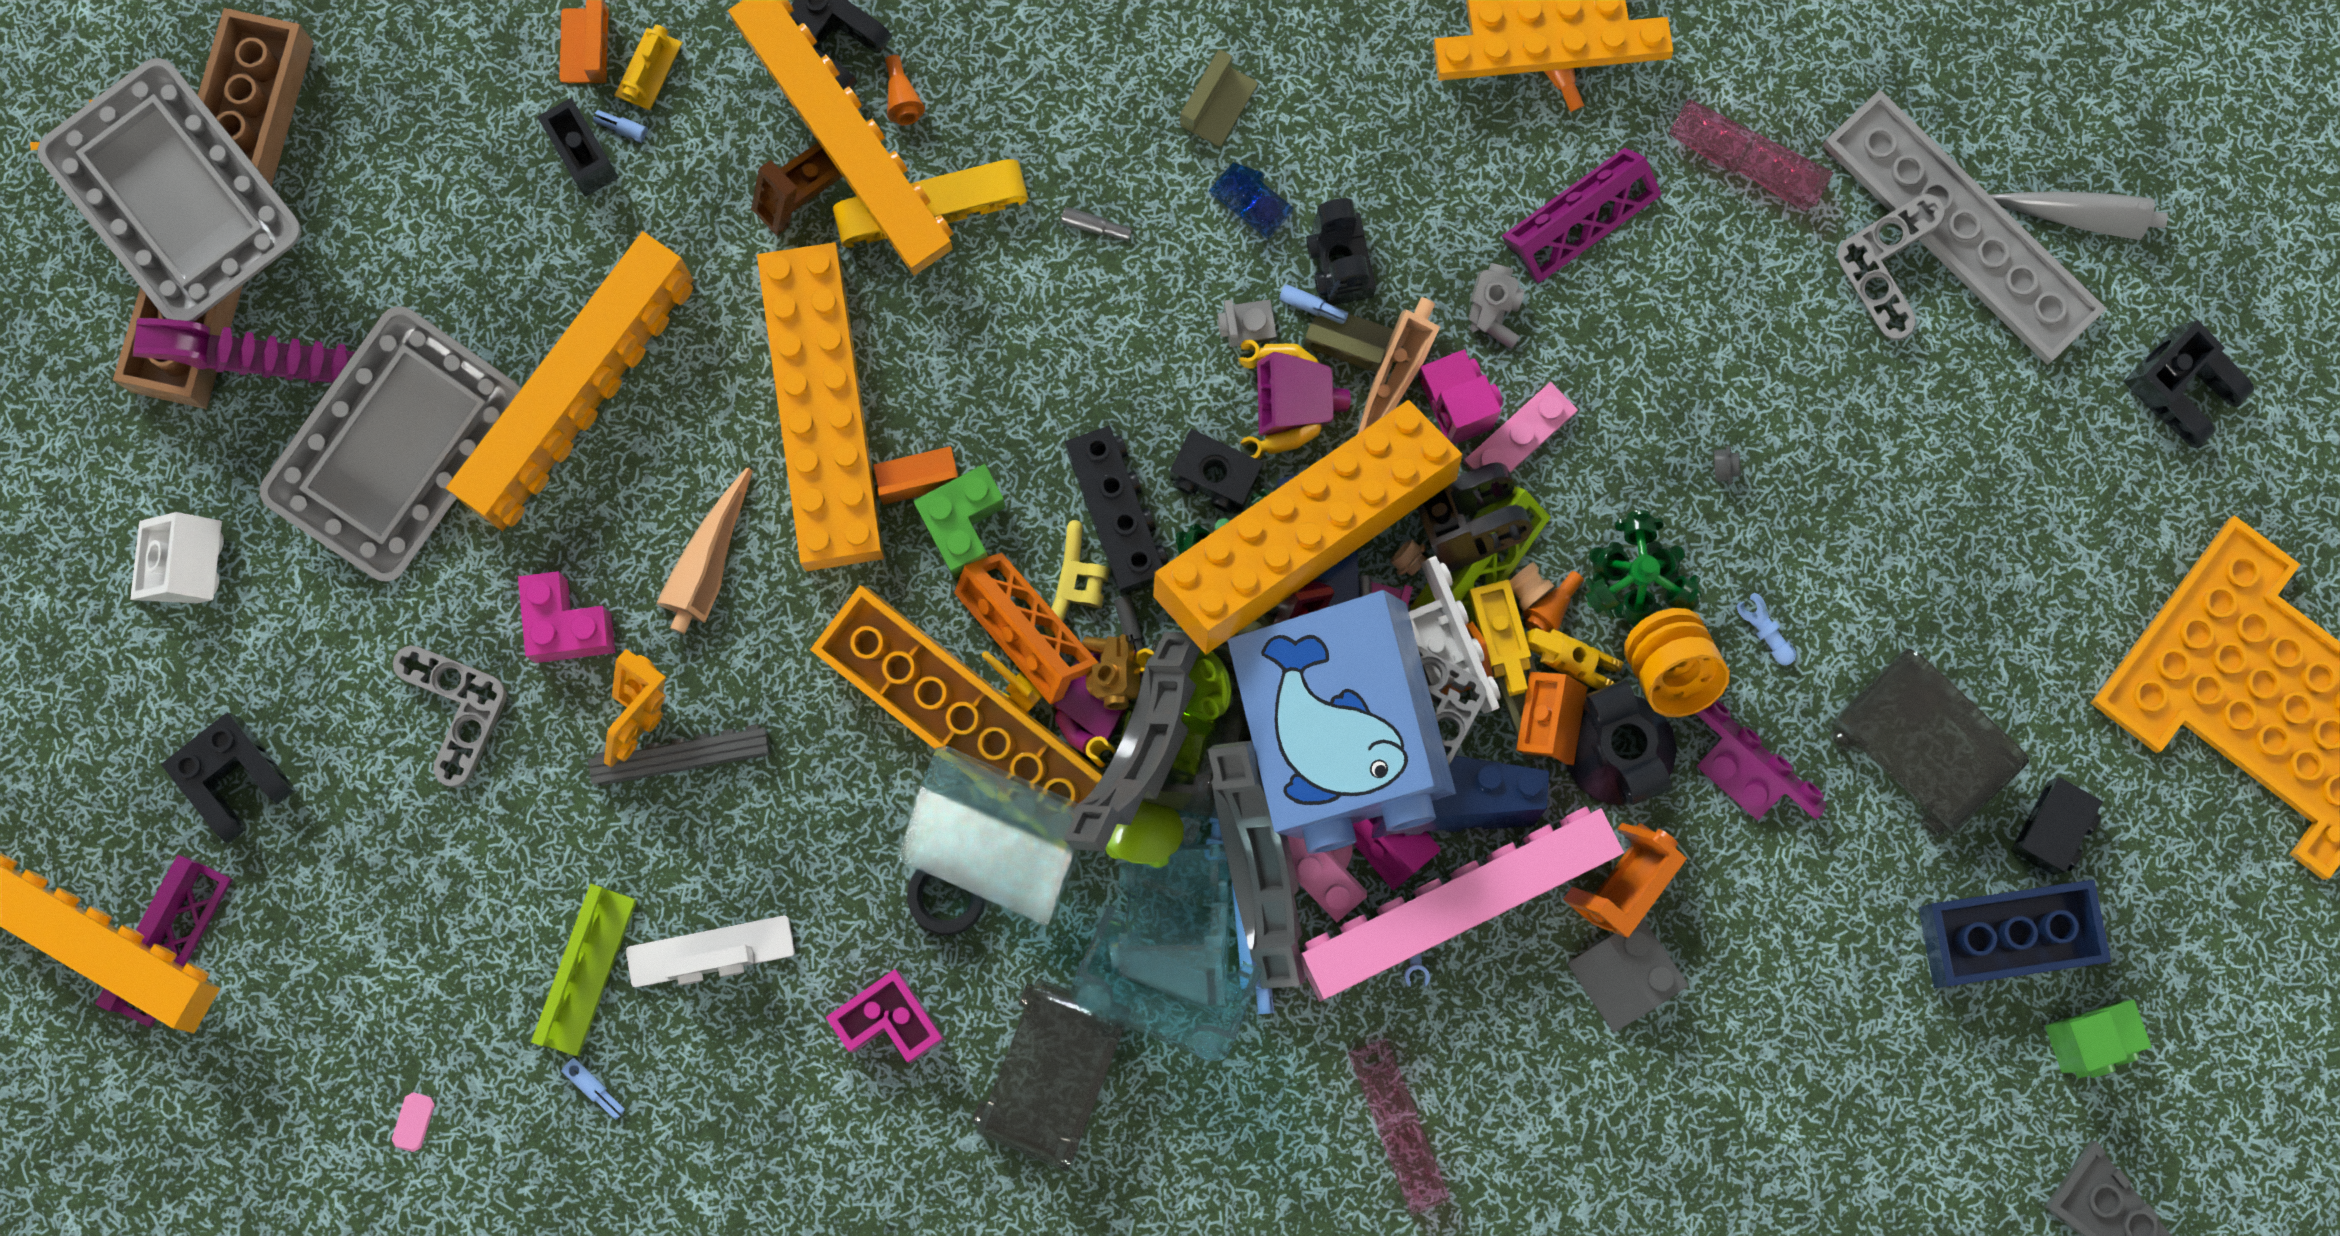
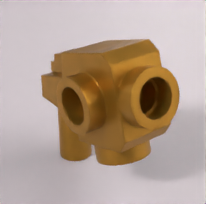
M1121 634L1119 638L1108 636L1107 639L1090 636L1084 637L1082 644L1090 653L1101 655V663L1092 665V671L1086 675L1085 683L1088 692L1097 699L1104 701L1106 709L1122 710L1128 708L1129 700L1136 699L1140 690V664L1134 662V645L1129 643V636Z

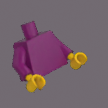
M1148 648L1134 651V662L1140 664V672L1143 674L1148 659L1154 654V651ZM1091 653L1101 663V655ZM1076 659L1074 665H1076V664H1078V663H1080V662ZM1086 675L1070 682L1063 700L1053 703V708L1057 711L1055 721L1068 744L1087 755L1098 767L1102 768L1106 764L1099 756L1104 750H1111L1112 753L1116 752V749L1109 741L1126 709H1106L1104 701L1097 699L1088 692L1085 683Z

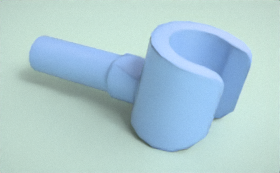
M1418 954L1410 958V966L1407 967L1404 974L1405 981L1410 987L1411 981L1409 977L1413 970L1420 969L1424 972V986H1427L1430 980L1429 972L1422 965V957Z

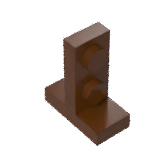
M818 142L781 168H778L772 160L759 168L751 210L778 236L789 227L793 211L843 178V176Z

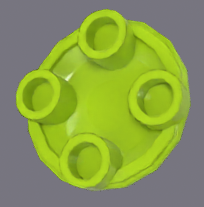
M1200 650L1188 675L1197 686L1185 710L1201 720H1214L1223 715L1229 707L1232 687L1229 674L1221 659L1212 651L1205 655Z
M1143 798L1131 825L1117 824L1105 850L1114 859H1123L1135 864H1149L1152 867L1160 868L1169 863L1170 856L1178 850L1182 843L1184 824L1178 812L1168 803L1158 799Z

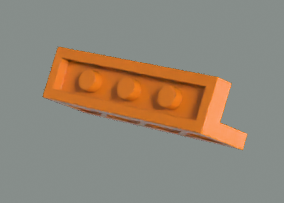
M1002 552L964 566L954 594L1050 705L1063 700L1072 680L1087 675L1088 672L1092 671V665L1099 664ZM997 568L1007 579V582L991 578L987 571ZM1013 596L1025 600L1031 606V610L1016 606L1010 597ZM1035 624L1050 628L1055 634V638L1040 634L1035 628ZM1063 652L1073 655L1080 663L1069 667L1059 653Z

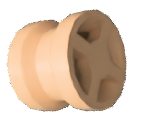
M1535 562L1530 563L1510 580L1513 594L1518 598L1519 607L1523 612L1555 587L1550 580H1544L1540 576L1539 567Z

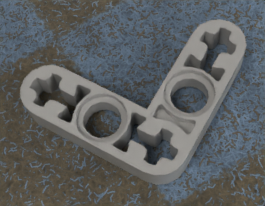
M1923 194L1915 197L1846 239L1838 250V260L1842 269L1881 332L1891 340L1901 341L1908 338L1915 329L1916 318L1913 310L1884 266L1883 261L1933 232L1942 224L1945 208L1942 201L1932 194ZM1925 204L1928 208L1935 206L1937 210L1933 213L1934 221L1928 223L1926 219L1919 220L1913 224V227L1918 232L1910 235L1907 223L1900 216L1907 213L1908 219L1911 220L1919 214V205ZM1896 224L1902 229L1903 237L1900 242L1895 245H1886L1880 240L1879 233L1885 225ZM1852 246H1855L1857 250H1862L1863 248L1867 250L1863 255V259L1868 269L1873 264H1876L1879 268L1867 272L1859 281L1854 277V275L1862 274L1857 263L1854 261L1847 263L1845 261L1850 256L1848 249ZM1874 278L1885 280L1889 286L1887 295L1879 300H1873L1865 293L1866 284ZM1894 297H1897L1899 303L1892 304V307L1898 316L1905 314L1908 316L1909 319L1904 322L1906 329L1902 332H1899L1896 328L1889 330L1886 325L1891 321L1887 311L1884 309L1880 314H1877L1875 308L1885 306Z
M406 646L400 649L394 656L393 668L396 675L410 684L460 703L435 760L433 769L437 780L442 784L453 788L462 787L473 777L507 698L506 687L501 681L489 674L421 647ZM416 654H419L418 661L430 668H433L434 660L439 661L431 671L429 684L424 683L429 675L423 672L413 670L410 675H407L409 669L404 666L406 658L414 659ZM448 669H457L461 675L460 684L454 690H444L440 684L441 675ZM471 675L476 676L471 682L475 686L487 689L489 684H493L492 691L497 694L494 701L488 699L483 705L481 704L482 697L467 690ZM467 690V698L464 699L461 696ZM472 720L479 722L482 730L480 737L471 743L464 742L460 734L462 726ZM455 743L466 750H472L471 757L462 754L459 760V766L464 768L461 776L454 774L451 780H449V772L444 769L447 762L454 763L459 754L458 751L451 750L453 744Z
M1418 646L1422 665L1435 666L1441 673V681L1436 685L1428 686L1431 700L1440 704L1435 712L1437 722L1450 720L1458 727L1456 739L1451 741L1442 740L1445 751H1449V755L1446 757L1450 765L1484 703L1486 689L1482 681L1477 677ZM1449 675L1456 678L1451 685L1452 687L1463 691L1466 686L1471 687L1474 690L1472 697L1477 701L1469 700L1466 704H1463L1459 701L1460 693L1449 688L1447 695L1442 694L1441 691L1446 686Z

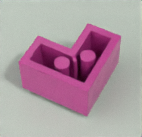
M1465 349L1420 367L1418 379L1443 435L1453 445L1493 429L1501 413L1500 407L1503 406L1501 393L1496 384L1490 385L1486 375H1482L1477 361L1474 358L1469 360Z
M559 571L518 576L524 647L527 658L534 663L616 653L612 613L604 606L571 610L568 579Z
M896 969L826 1017L848 1052L851 1053L857 1052L886 1031L907 1063H913L946 1040L903 975Z

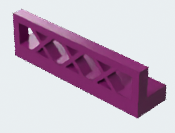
M1623 148L1502 235V238L1511 251L1522 257L1530 276L1539 284L1656 200L1662 193L1646 157ZM1641 177L1647 190L1635 199L1627 198L1632 183ZM1608 200L1614 201L1615 204L1611 216L1604 221H1598L1597 217L1601 205ZM1576 223L1584 224L1580 238L1572 244L1566 243L1569 229ZM1546 245L1553 246L1549 261L1539 267L1533 254Z
M177 855L136 931L145 936L142 943L152 948L153 944H158L167 949L171 948V951L177 954L174 961L184 967L233 879L190 857ZM200 873L219 882L211 898L196 903L192 887ZM188 898L189 905L182 907L184 901ZM206 906L202 915L200 916L198 908ZM191 911L195 923L191 935L176 940L172 928L174 919L179 914ZM167 934L169 942L161 945ZM186 943L181 953H179L177 945ZM103 988L95 1005L109 1012H120L147 1027L153 1026L156 1018L148 1013L145 1015L128 1006L129 1002Z

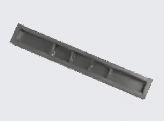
M760 724L746 726V731L736 732L735 729L720 731L721 735L711 737L707 733L696 735V740L686 741L685 738L670 740L669 745L661 746L660 743H650L645 745V749L634 750L626 761L623 762L619 759L611 768L604 763L605 752L596 753L595 758L588 759L591 783L594 786H602L771 755L768 730L765 727L761 728Z

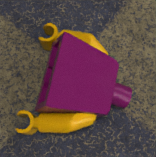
M1250 339L1244 340L1241 343V349L1255 351V354L1250 358L1240 357L1238 359L1245 368L1257 367L1259 435L1265 436L1263 441H1259L1253 436L1245 437L1241 441V446L1250 443L1258 446L1257 452L1251 457L1260 460L1264 452L1267 451L1270 455L1298 449L1319 436L1321 428L1332 422L1333 411H1348L1351 403L1350 391L1343 388H1333L1331 368L1320 364L1317 358L1300 345L1295 343L1265 344L1264 348H1259L1258 344Z

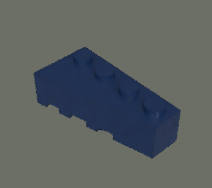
M1455 755L1449 768L1456 794L1432 801L1436 819L1409 829L1387 831L1383 815L1374 817L1372 838L1405 833V836L1420 835L1425 831L1446 830V833L1461 832L1465 828L1482 827L1485 830L1534 826L1547 809L1549 771Z

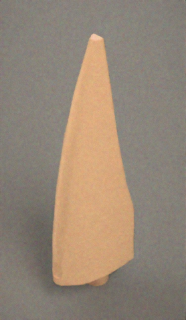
M1421 297L1414 313L1407 309L1401 312L1385 348L1382 362L1376 371L1357 434L1396 408L1424 363L1440 329V326L1428 320L1435 306L1433 301ZM1394 362L1396 363V365L1391 373V376L1387 384H1385L1392 363Z
M746 468L705 517L687 544L658 598L657 605L676 612L670 627L674 632L685 635L692 619L703 623L707 620L721 588L724 564L733 528L753 472L750 468Z

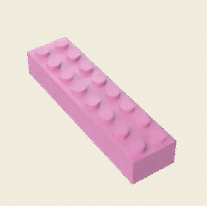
M1587 806L1560 820L1561 828L1553 831L1549 824L1523 838L1525 845L1518 849L1512 842L1491 852L1490 855L1486 856L1489 863L1479 867L1475 860L1454 870L1453 873L1449 874L1452 881L1444 885L1437 878L1417 888L1413 892L1415 899L1405 903L1402 896L1380 906L1376 910L1379 915L1378 917L1368 921L1365 914L1343 924L1340 927L1342 934L1330 939L1326 932L1307 941L1303 945L1305 952L1300 956L1304 972L1319 1002L1622 855L1624 851L1602 808L1590 813Z

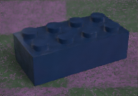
M2095 880L1945 901L1918 907L1934 989L2111 962Z

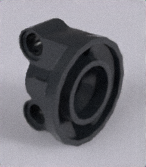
M1626 680L1587 694L1586 703L1583 705L1584 709L1574 765H1566L1567 771L1579 789L1599 802L1617 806L1635 805L1672 789L1670 775L1674 769L1677 747L1673 728L1665 716L1654 712L1649 702L1644 698L1635 696ZM1628 727L1639 734L1643 742V752L1639 758L1626 760L1616 755L1611 745V737L1616 728Z

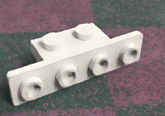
M1436 556L1422 562L1421 566L1436 601L1409 612L1417 645L1482 681L1486 689V697L1481 706L1484 714L1499 709L1497 701L1500 699L1499 688L1493 677H1487L1481 663L1484 661V653L1477 639H1471L1465 625L1469 620L1463 604L1459 600L1455 602L1449 587L1453 584L1451 574L1445 563H1439ZM1432 665L1423 666L1428 686L1438 684L1441 681L1440 671ZM1449 675L1446 685L1453 683L1456 678Z
M779 916L629 946L626 948L631 984L633 987H642L677 979L678 985L693 984L703 981L702 974L719 971L720 977L744 973L743 966L792 957L795 955L790 920L787 916Z

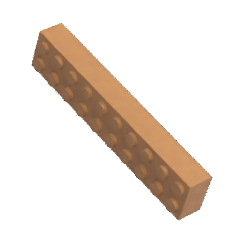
M224 8L198 96L272 187L314 42L300 24ZM243 285L194 322L208 326L210 328V335L220 336L223 327L231 328ZM140 287L113 381L131 393L207 409L218 373L216 369H197L176 361L133 356L137 318L167 319Z

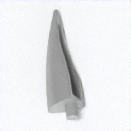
M2059 191L1990 195L1998 204L2027 215L2078 229L2136 240L2143 238L2148 227L2165 229L2168 220V213L2154 211V199L2146 197Z

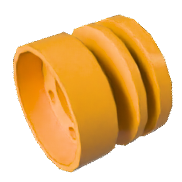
M1670 608L1646 617L1630 631L1624 643V655L1638 679L1644 695L1654 712L1665 717L1680 718L1702 711L1711 706L1724 693L1729 684V668L1699 614L1689 609Z

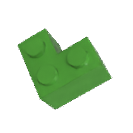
M985 464L913 501L953 579L961 576L965 565L988 557L972 525L1005 509L1006 506L1004 498Z
M2134 999L2119 1001L2045 1025L2061 1072L2075 1073L2077 1078L2087 1076L2094 1078L2116 1071L2114 1063L2116 1066L2137 1061L2141 1059L2139 1051L2152 1048Z

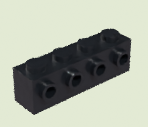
M1109 425L1065 441L1066 452L1109 568L1111 569L1119 595L1122 596L1153 585L1155 572L1169 563L1163 545L1155 547L1150 532L1156 530L1155 523L1149 508L1141 510L1136 495L1142 494V489L1135 471L1128 473L1123 459L1129 457L1121 434L1114 436Z

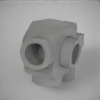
M1490 263L1489 270L1479 272L1470 299V302H1472L1468 320L1471 321L1470 330L1472 332L1477 330L1486 332L1509 349H1512L1520 336L1505 327L1502 321L1505 312H1511V310L1518 312L1523 300L1524 289L1518 288L1519 283L1517 279L1511 277L1513 273L1512 268Z

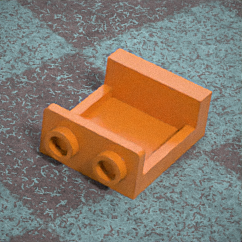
M1621 823L1617 830L1631 842V846L1595 894L1572 887L1563 898L1568 905L1591 924L1629 938L1687 860L1676 849L1678 842L1671 835L1661 829L1653 832L1641 823L1637 826Z

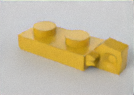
M1509 579L1470 589L1468 592L1479 632L1487 645L1490 666L1494 677L1503 676L1509 697L1525 693L1528 687L1523 671L1531 668L1529 661L1531 653Z

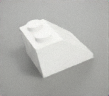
M179 512L139 521L130 600L201 603L213 600L219 586V574L216 572L218 555L222 551L224 537L221 533L222 521Z

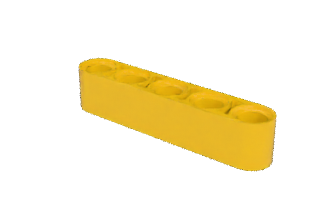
M1015 159L1001 160L917 181L931 201L926 207L934 218L941 215L947 223L967 219L968 214L980 212L983 215L1006 209L1005 205L1016 202L1019 205H1023L1029 199L1019 161ZM858 197L840 201L833 206V213L843 247L852 248L854 247L853 243L864 240L868 244L887 239Z

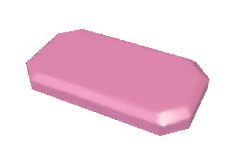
M414 1092L405 1097L392 1136L395 1147L411 1152L422 1147L435 1106L431 1097Z

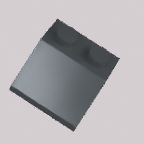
M1644 918L1629 938L1611 933L1567 963L1613 1033L1652 1011L1689 986Z

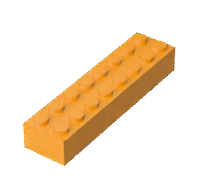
M642 231L449 482L446 489L465 506L502 532L507 525L510 527L514 526L525 512V507L522 506L532 493L536 495L546 486L549 480L547 473L556 461L561 463L569 456L574 446L571 441L580 429L586 431L594 423L598 415L596 408L604 398L610 399L617 393L622 383V380L619 378L627 367L634 368L642 360L646 351L643 346L652 335L657 337L664 331L669 322L667 315L675 304L682 305L691 295L693 290L691 283L694 279L682 258Z
M836 242L757 254L800 563L805 571L885 559L841 255Z
M1407 400L1157 570L1154 577L1153 597L1206 655L1290 597L1293 592L1300 590L1456 481L1463 454L1410 400Z
M859 585L810 650L1065 853L1072 852L1073 849L1063 839L1074 818V810L1077 804L1083 801L1095 788L1104 773L870 588Z

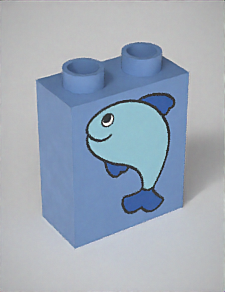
M1381 590L1227 640L1275 833L1298 839L1304 838L1308 854L1329 852L1357 842L1353 827L1354 823L1383 815L1387 831L1417 827L1436 819L1433 800L1456 794L1406 602L1385 590Z

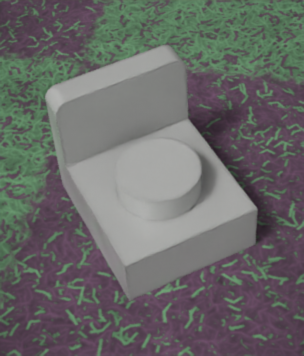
M1232 299L1224 301V313H1218L1217 320L1220 337L1228 336L1230 347L1240 346L1244 340L1248 339L1256 343L1277 339L1270 299L1233 305Z

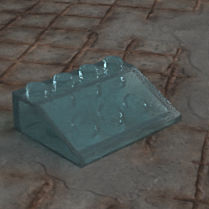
M949 746L937 747L921 783L898 860L1038 923L1049 926L1080 853V850L1072 849L1063 840L1074 818V810L1078 803Z

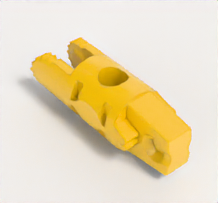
M1535 628L1526 632L1525 635L1529 650L1541 656V663L1576 678V680L1597 690L1615 683L1594 672L1596 666L1603 667L1608 671L1620 672L1624 663L1555 629L1550 630V633Z

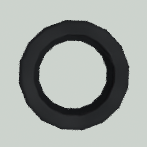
M941 856L926 861L914 872L908 884L907 902L911 915L920 926L936 935L953 936L967 931L978 922L985 908L986 890L982 878L969 863L957 857ZM942 872H952L963 877L971 891L970 904L967 910L960 917L949 921L939 920L931 916L925 909L922 900L923 889L928 880Z

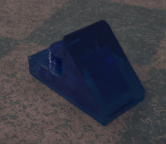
M1233 162L1208 192L1269 240L1292 214L1294 207L1264 184V173Z

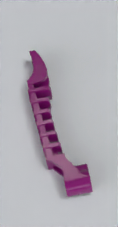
M137 318L133 356L171 360L193 366L197 369L205 370V368L216 369V372L222 373L224 370L236 371L240 375H246L247 373L262 374V377L269 378L270 375L279 376L291 381L293 378L306 379L309 383L323 381L331 382V385L355 353L354 351H346L345 344L339 343L336 349L323 348L322 342L315 341L313 346L300 345L299 339L293 338L290 344L278 343L276 336H269L267 341L254 340L252 332H246L244 338L232 337L231 328L223 327L220 336L210 335V328L201 323L157 318Z

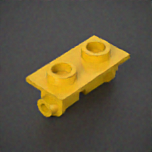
M654 25L653 30L646 28L614 96L651 111L683 42L667 36L669 31L660 25Z

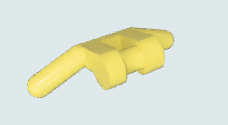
M1072 520L1067 525L1064 561L1055 600L1051 608L1062 621L1065 619L1070 603L1102 608L1104 595L1101 594L1103 582L1108 581L1111 570L1103 565L1080 562L1083 525L1078 520ZM1077 576L1088 578L1085 590L1074 589ZM1044 626V631L1048 636H1055L1050 628Z

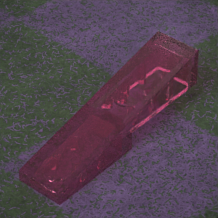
M1691 99L1685 102L1668 133L1715 164L1734 174L1738 171L1788 203L1804 211L1817 204L1834 173Z
M1385 1038L1349 1052L1348 1056L1410 1216L1448 1202L1449 1193L1418 1120V1114L1387 1039ZM1376 1054L1384 1058L1383 1061L1363 1068V1062L1369 1055Z

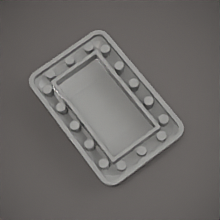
M154 58L144 62L45 135L39 143L38 157L43 166L167 319L194 322L299 241L301 225L298 219L178 70L167 60Z
M403 306L390 308L377 321L263 479L260 486L261 499L269 509L379 581L397 579L456 500V497L446 489V486L521 390V387L415 311Z

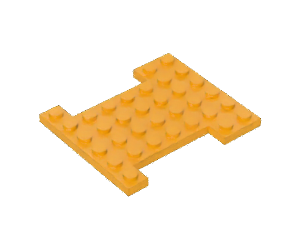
M1466 0L1471 35L1435 38L1433 45L1438 81L1667 60L1672 58L1674 52L1668 17L1629 20L1626 0Z
M2234 515L2226 521L2091 701V704L2155 753L2161 752L2183 724L2312 822L2289 855L2322 880L2330 879L2340 865V642L2278 596L2301 564Z

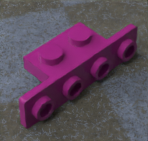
M1716 700L1711 706L1696 713L1722 737L1699 761L1697 767L1757 821L1785 793L1814 819L1817 820L1823 814L1827 805L1823 800V793L1813 783L1809 781L1803 782L1793 774V768L1785 758L1779 754L1772 755L1761 745L1760 737L1753 730L1746 726L1741 728L1730 718V711L1721 702Z

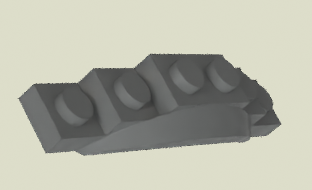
M1164 632L1154 654L1148 659L1138 697L1120 745L1098 784L1083 801L1077 804L1074 810V818L1063 839L1072 849L1104 852L1116 825H1131L1143 798L1157 799L1189 731L1188 727L1181 721V718L1197 686L1188 675L1201 649L1186 632Z
M1252 740L1213 745L1208 749V754L1213 772L1211 783L1245 936L1251 958L1257 966L1261 988L1300 986L1306 980L1297 940L1303 934L1294 895L1299 891L1288 836L1274 832Z

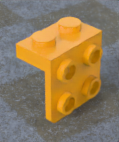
M627 649L623 651L615 662L612 698L627 708L607 731L604 763L610 768L619 759L624 762L632 755L638 745L636 740L644 731L650 733L656 728L663 717L661 706L666 698L664 694L666 676L657 671L649 659L642 655L636 656Z

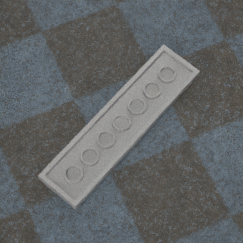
M1881 90L1876 92L1822 144L1890 212L1923 194H1932L1938 197L1945 208L1944 220L1936 230L1919 239V241L2047 365L2107 309ZM1925 204L1919 205V214L1911 220L1908 219L1907 213L1900 217L1907 223L1909 231L1914 234L1918 232L1913 227L1914 223L1921 219H1926L1928 223L1934 221L1933 213L1937 210L1935 206L1928 208Z

